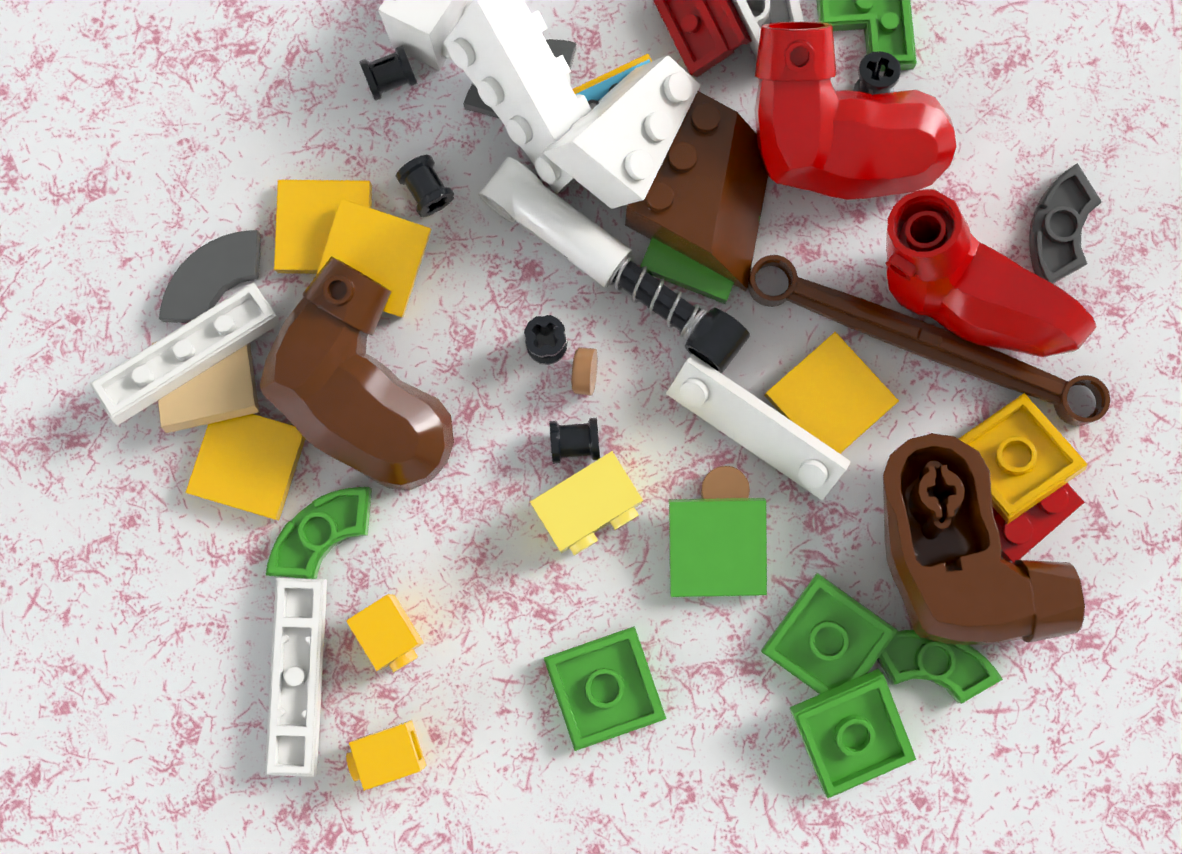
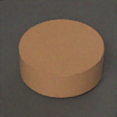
M579 347L575 351L571 377L572 391L575 394L592 396L594 393L598 365L596 349Z
M720 466L711 470L701 485L702 499L748 498L750 492L746 476L740 470L731 466Z

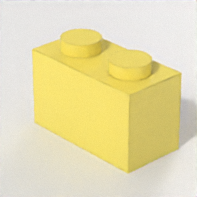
M613 451L536 497L530 503L561 554L570 549L575 556L599 541L594 533L611 523L614 530H617L638 517L639 514L635 508L642 504L643 499Z

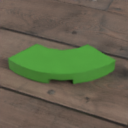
M353 487L333 491L315 499L310 505L301 510L285 525L277 537L269 556L266 575L316 579L322 560L334 546L351 537L368 535L372 488Z
M914 630L898 631L877 659L891 684L895 685L910 679L929 680L945 688L956 702L961 704L1003 680L989 660L972 646L945 644L921 638Z

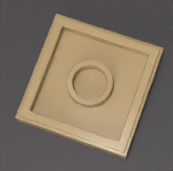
M250 343L158 400L160 426L166 433L259 412Z

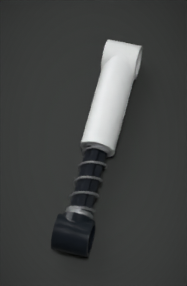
M507 157L479 193L484 203L498 215L512 223L516 222L602 286L607 288L615 283V289H624L632 295L634 303L641 302L647 306L650 315L658 314L665 319L668 328L676 327L680 330V336L687 341L684 345L686 350L720 373L724 372L750 337L748 330L728 313L718 308H712L708 312L704 308H699V304L691 305L681 297V291L673 292L664 285V279L658 281L647 273V266L641 268L632 262V249L546 188L531 170L517 160Z

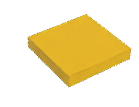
M278 180L274 270L277 273L317 274L340 199L342 198L372 208L371 182L367 180Z
M341 198L317 274L332 256L392 291L384 312L404 317L432 229Z
M836 332L830 335L764 394L779 413L840 454L899 402Z
M1025 393L958 438L979 451L989 468L992 506L1007 524L1085 471L1088 465Z
M255 414L210 423L207 426L185 493L279 521L306 438L301 435L295 426Z

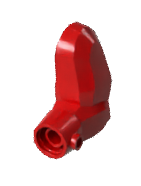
M803 21L777 22L761 26L755 77L759 78L754 111L758 148L766 173L775 183L845 200L868 199L911 193L928 187L951 165L956 150L955 131L951 118L936 97L918 90L881 94L846 90L835 91L831 83V78L837 75L832 24Z
M924 189L903 196L893 206L887 220L886 274L889 291L902 307L916 314L933 318L963 340L978 345L1002 348L1039 357L1075 352L1096 329L1097 326L1094 318L1074 297L1060 287L1021 267L1003 254L980 243L971 234L970 228L959 207L951 198L935 189Z

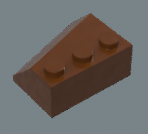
M697 91L645 199L628 204L625 226L649 239L653 237L733 281V285L747 291L760 223L759 216L761 218L768 174L766 173L758 148L757 133L737 111Z

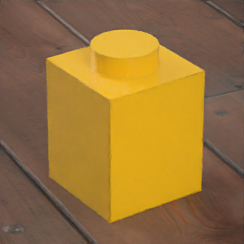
M393 594L385 595L346 620L376 671L389 666L393 673L397 672L418 658L414 650L424 644L400 602Z
M412 720L357 738L349 742L351 752L346 753L350 775L354 782L361 781L363 791L420 772L426 767Z

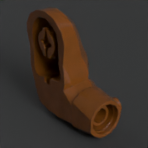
M331 256L302 295L304 297L282 324L265 361L260 382L262 394L317 449L358 470L386 488L412 490L432 481L448 463L454 444L451 415L438 398L401 381L389 368L366 354L368 334L373 336L392 291Z
M931 433L908 439L890 454L883 473L886 559L893 580L903 599L913 630L919 637L945 644L992 645L1018 639L1030 643L1078 633L1084 621L1085 602L1081 580L1075 567L1070 562L1016 560L1013 564L1001 558L1000 536L992 512L990 470L979 451L954 436Z

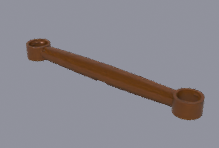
M768 255L761 258L755 263L750 273L748 282L749 293L761 305L775 307L786 301L792 302L848 328L987 382L1052 403L1057 415L1067 424L1074 426L1089 424L1102 418L1109 409L1110 393L1108 388L1096 377L1082 375L1066 381L987 346L963 340L954 333L868 300L797 276L794 265L783 256ZM763 267H778L784 271L788 278V288L784 293L777 296L766 295L758 288L755 274ZM1082 385L1093 393L1096 407L1090 416L1086 418L1081 417L1070 409L1067 395L1071 386Z

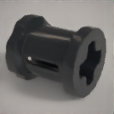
M403 46L397 47L395 53L372 62H368L366 59L359 61L375 101L381 99L384 92L405 84L410 86L417 84Z
M882 51L866 55L860 62L858 69L859 80L855 83L853 91L869 93V89L874 90L873 94L894 92L892 87L899 81L901 74L899 61L893 55ZM882 65L885 66L883 76L879 75Z
M422 155L412 159L402 166L395 176L398 182L406 185L417 202L416 211L420 217L430 216L442 210L454 199L452 189L444 187L434 171L435 162L431 155Z
M552 315L536 316L528 322L524 329L529 356L537 363L544 365L554 364L562 359L567 351L568 343L565 327L562 322ZM553 332L556 345L551 347L545 344L538 348L537 335L540 333L543 336H548Z
M597 417L589 418L588 423L559 425L557 421H549L553 464L560 463L562 458L591 456L592 460L600 459Z

